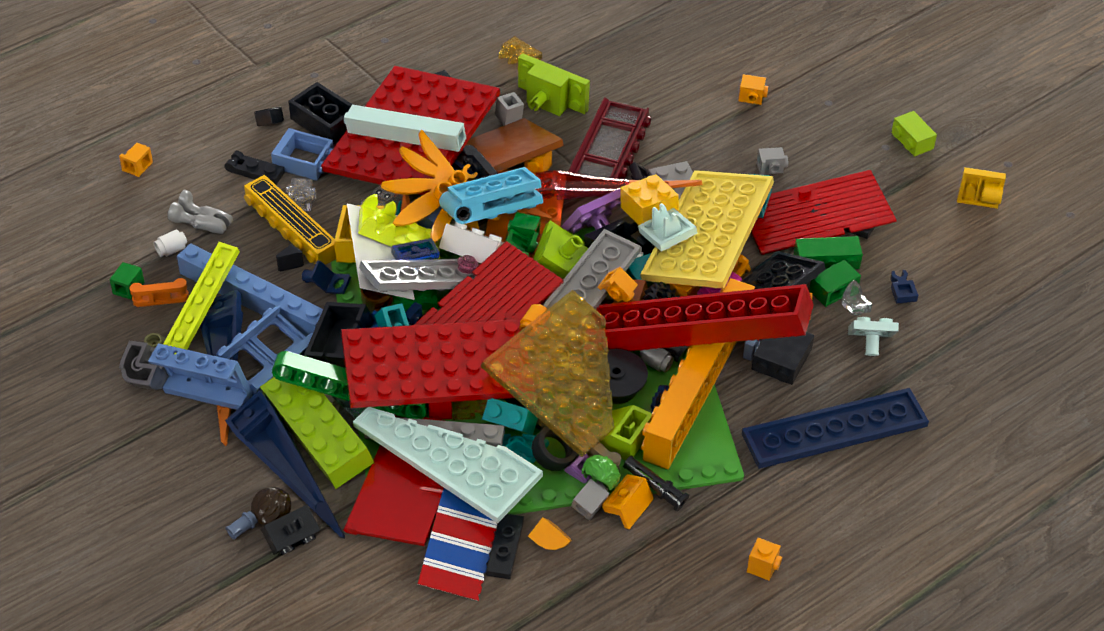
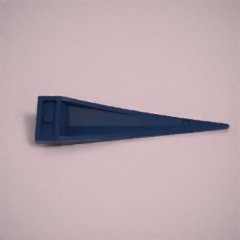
M259 390L225 420L226 423L251 451L278 475L341 538L345 539L342 529L278 411L264 393Z

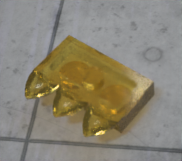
M514 36L502 44L498 58L509 57L508 64L518 63V57L522 53L541 60L542 52Z

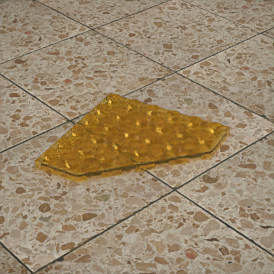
M571 290L482 362L481 368L576 453L583 457L613 430V404L609 383L610 368L607 359L606 319L574 290Z

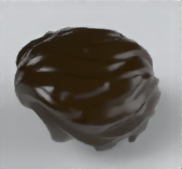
M278 487L264 488L254 496L251 503V512L255 515L259 524L266 525L291 512V498L286 491Z

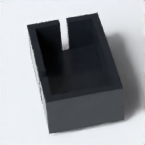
M326 302L304 356L345 368L341 329L371 328L374 319L366 304Z

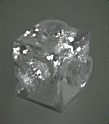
M292 178L290 186L286 187V195L304 211H311L313 200H316L317 194L316 188H313L312 179Z

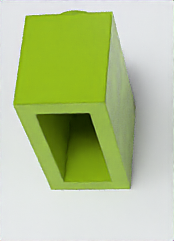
M915 111L894 118L891 133L913 156L934 149L937 134Z

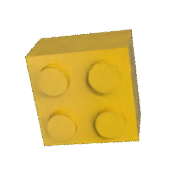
M656 174L620 187L621 208L638 225L652 219V208L656 207L659 210L661 203L665 205L667 211L675 208L679 212V194Z

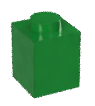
M516 212L514 219L508 223V231L512 228L528 238L536 232L538 233V239L541 217Z
M122 262L110 278L112 293L132 300L130 286L133 283H140L142 285L145 283L142 268Z

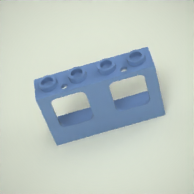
M280 304L273 309H267L259 321L254 320L248 326L247 331L243 334L238 333L230 345L227 347L224 345L216 353L217 357L230 359L238 351L245 350L263 366L259 373L252 379L247 380L253 392L252 396L259 390L262 392L260 386L274 377L272 375V368L277 356L257 336L268 326L275 325L293 341V344L285 351L304 356L313 335L311 332L309 335L304 336L280 315ZM233 373L230 379L237 380Z
M159 343L148 360L150 364L165 368L169 377L162 388L168 394L236 410L248 401L253 394L238 361ZM233 373L237 380L230 379Z

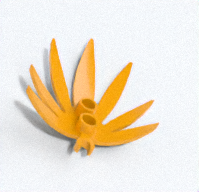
M423 130L419 132V140L425 155L430 161L404 146L400 147L399 153L412 168L422 174L432 176L434 179H396L384 181L381 184L382 189L403 195L417 194L430 190V192L417 198L399 213L393 221L395 227L410 225L428 217L440 207V197L444 192L448 191L447 187L472 181L478 175L477 172L474 174L467 172L471 166L470 164L465 165L462 170H454ZM443 209L437 215L431 229L430 241L432 244H435L442 237L446 223L450 224L452 217ZM498 215L496 218H493L491 220L497 221L500 219L501 216ZM478 221L466 223L468 230L472 231V228L479 229Z

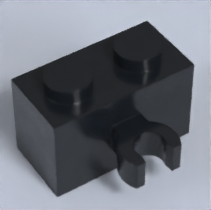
M305 505L264 525L261 531L273 555L280 552L283 556L295 549L293 545L301 541L305 545L315 540V534L320 531V528L308 505Z

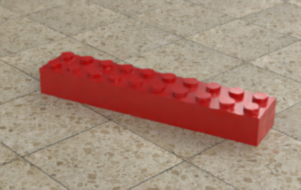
M802 284L602 304L593 312L585 336L593 354L607 349L634 351L798 337L806 335L813 302L807 285Z

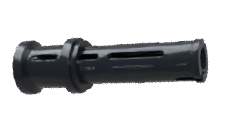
M632 455L623 464V468L627 469L634 476L646 478L649 487L657 492L658 498L664 499L674 506L675 511H679L689 498L688 493L681 492L673 486L672 481L663 480Z

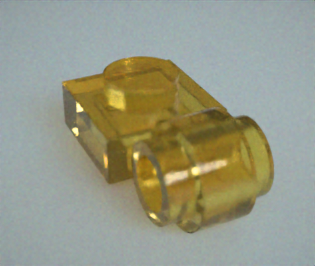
M488 400L452 402V420L475 419V413H480L483 416Z

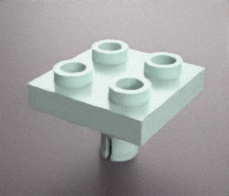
M857 317V320H854L848 326V335L866 336L865 355L879 356V337H893L898 332L899 323L893 322V319L890 318L870 321L871 318Z

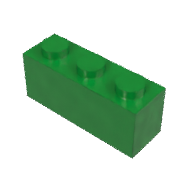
M858 236L796 239L794 255L822 261L826 269L843 260L854 269H860L863 253Z

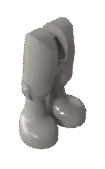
M188 190L181 192L178 203L173 202L170 205L167 215L168 220L171 222L188 223L194 228L217 234H223L233 222L231 215L219 209L195 205L193 203V195Z

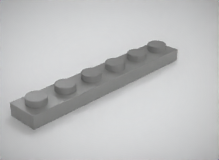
M400 418L407 421L408 419L416 420L417 424L427 427L428 425H433L463 434L464 438L471 440H484L486 444L495 447L497 445L502 446L505 433L503 425ZM364 434L365 439H371L370 437Z

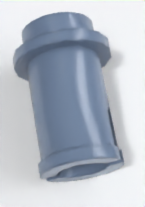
M251 511L243 512L242 517L225 528L229 536L235 540L249 528H255V524L258 521Z

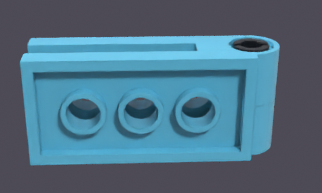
M526 167L449 186L447 187L448 191L441 195L439 204L459 224H466L485 218L493 219L500 214H512L519 209H530L538 204H542L543 196L536 190L541 188V180Z

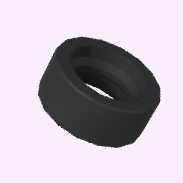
M550 424L544 427L532 441L531 448L534 458L543 468L550 471L565 469L578 454V443L575 436L566 427L558 424ZM551 437L558 440L565 449V458H557L550 454L545 447L544 439Z

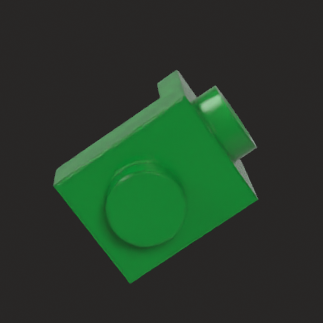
M511 228L504 242H509L522 252L533 253L538 246L536 241L538 233L534 232L528 238Z

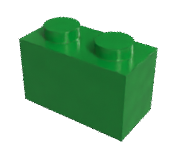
M843 260L831 265L820 273L817 278L812 279L809 292L813 293L812 295L827 307L857 291L861 275Z

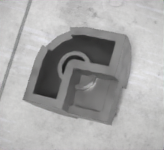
M128 342L119 366L124 381L140 388L162 389L169 376L166 374L167 372L163 366L148 363L150 356L155 350L154 347L144 342Z

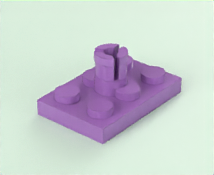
M620 189L578 207L561 227L575 234L585 225L587 227L593 226L597 230L610 224L607 218L612 215L611 210L621 205Z

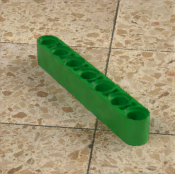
M281 351L277 354L272 368V375L277 380L349 401L345 368L289 351ZM428 403L372 408L405 418L422 419L425 416Z

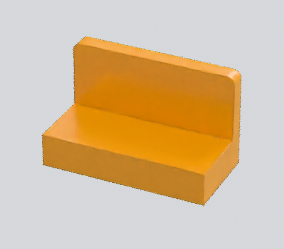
M627 474L602 504L604 512L620 516L626 529H630L654 499L646 478Z

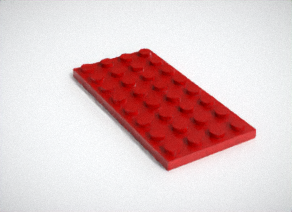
M521 319L341 329L350 408L488 400L491 398L534 397L535 389L523 329H519Z

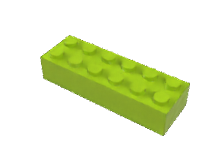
M275 377L260 386L264 395L278 411L283 422L335 489L374 463L367 447L324 393L277 380Z

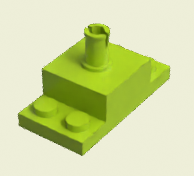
M523 53L518 57V87L527 91V103L531 110L534 108V111H537L541 108L561 116L567 108L586 114L589 110L590 80Z
M550 220L545 225L533 259L564 280L588 248L584 246L585 242L579 236L571 234Z

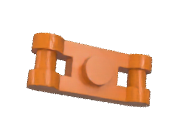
M178 278L174 282L150 285L133 283L130 286L132 302L136 307L186 302L189 297L187 282L183 278Z

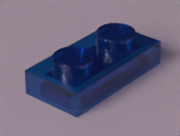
M432 238L393 245L391 248V253L395 260L438 259L440 251Z

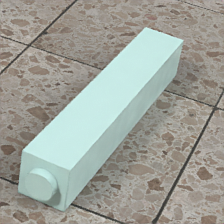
M352 105L344 115L347 132L352 134L421 145L419 132L423 130L437 148L457 152L460 151L466 140L464 123L358 105Z

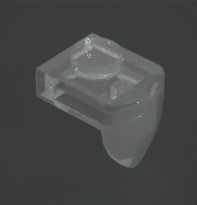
M853 280L846 287L841 304L851 315H862V313L871 312L872 304L862 295L859 283Z

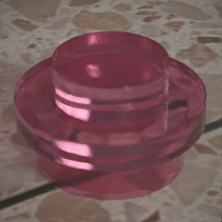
M464 255L457 260L458 269L467 274H472V271L479 265L476 259L470 255Z

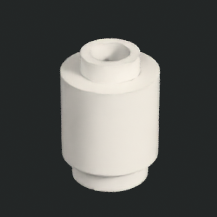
M176 229L158 237L154 241V246L160 257L164 255L167 257L185 249L187 239L183 232H179Z

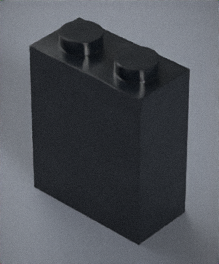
M806 332V335L798 337L762 339L753 355L751 370L793 385L812 350L814 335Z

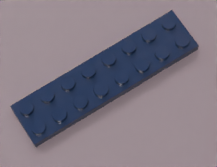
M906 388L742 428V436L758 469L925 428L928 427L929 420L911 389Z

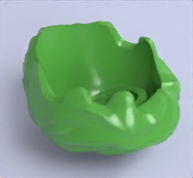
M593 455L585 460L581 469L584 478L590 475L595 482L601 481L608 486V491L617 486L621 477L616 464L607 456Z

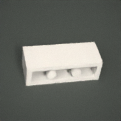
M455 221L454 225L446 223L439 248L482 263L505 242L501 241L502 237L490 234L489 237L485 236V231L477 228H472L471 231L467 229L468 225L459 224Z

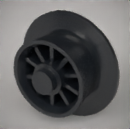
M607 349L598 352L588 360L585 366L587 384L594 390L595 395L600 400L609 404H623L632 400L637 392L645 386L648 378L645 362L638 355L623 349Z

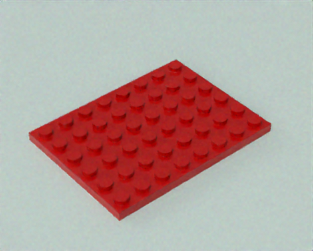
M394 66L364 107L464 123L466 140L460 151L439 149L452 166L497 100V97H499L500 88ZM347 131L321 165L323 172L381 185L384 181L396 179H434L432 176L422 174L412 168L399 153L400 147L404 146L430 161L421 145L352 134ZM430 190L417 194L424 195L430 192Z

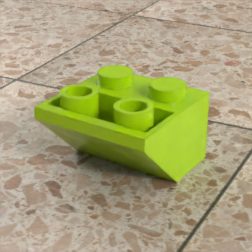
M635 405L612 410L592 438L602 443L610 452H617L621 455L622 459L627 460L631 455L634 457L641 448L645 438L642 435L643 428L647 422H651L652 413Z

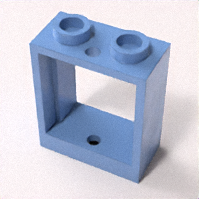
M288 128L271 153L272 163L283 166L287 173L317 181L320 175L324 173L321 167L322 163L333 150V140ZM295 148L319 154L314 163L290 157Z

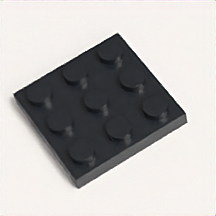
M777 251L743 276L741 282L753 285L755 289L802 285L817 278L826 268L822 261Z

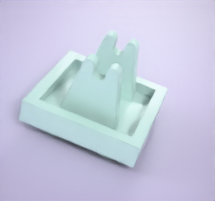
M662 203L659 205V210L656 207L652 208V219L638 225L639 233L661 252L697 234V228L675 208L667 211Z

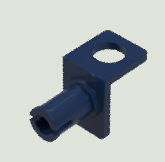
M321 261L316 262L313 270L305 269L302 272V280L305 283H315L325 293L344 294L352 278L349 274H336L332 272ZM344 279L342 286L336 289L335 284L339 280Z

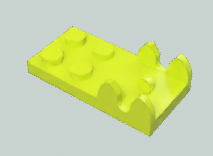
M377 194L370 195L364 200L359 210L358 234L423 260L440 259V239L435 244L431 243L430 228L427 229L416 223L395 227L393 221L397 216H395L396 204L394 201L387 203L383 209H378L376 207L378 205Z

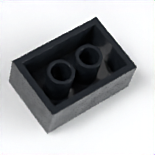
M314 83L288 101L291 120L316 136L333 140V145L347 131L344 115L353 104L320 83Z

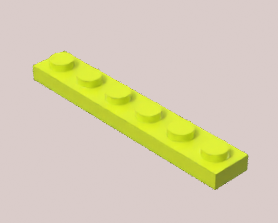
M218 242L164 341V345L186 350L189 348L240 253L237 247Z

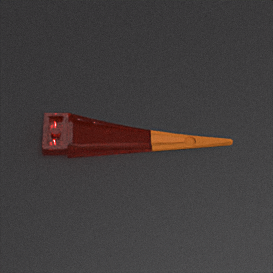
M558 170L536 172V176L541 180V188L536 190L542 194L543 199H550L555 196L557 200L602 196L632 182L639 181L594 177ZM702 180L664 181L671 188L702 185Z

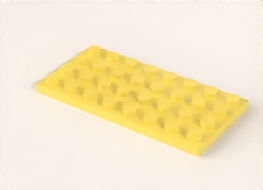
M694 170L690 180H702V185L685 188L679 199V213L696 226L697 234L662 252L654 247L641 272V279L650 282L724 289L774 184L773 176Z

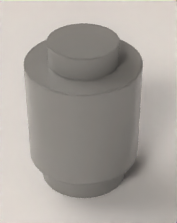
M663 348L640 351L641 359L645 364L659 372L663 371L666 373L673 364L674 357Z

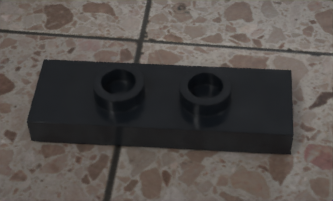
M506 514L498 523L487 567V576L511 579L524 524V516Z

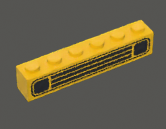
M263 175L244 185V199L249 206L252 205L261 217L266 218L273 228L281 232L284 239H288L295 247L300 249L310 263L316 264L317 261H321L326 265L336 259L335 239L267 176Z

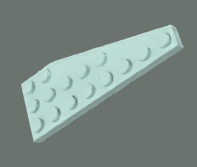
M367 407L353 421V426L496 523H499L543 477L542 470L507 447L501 445L495 447L486 444L484 440L477 439L475 441L464 438L463 434L433 425H428V427L417 424L416 420H403L395 417L392 413L372 407Z

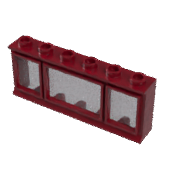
M604 97L567 172L566 189L603 197L620 189L622 179L625 180L627 177L628 166L633 163L634 153H638L640 140H644L645 128L650 126L651 116H649V108L643 109L609 101Z

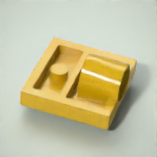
M964 167L957 202L998 209L1002 200L1006 173Z

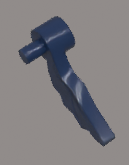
M668 385L658 386V392L652 397L651 413L655 406H660L661 396L664 390L668 391Z

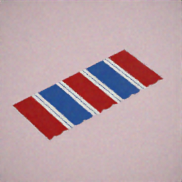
M443 488L418 584L479 601L478 595L482 590L481 584L484 581V573L487 570L486 563L489 561V552L492 549L491 543L495 537L494 532L497 529V524L446 488Z

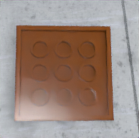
M525 118L471 138L466 144L476 148L497 172L564 146L562 138Z

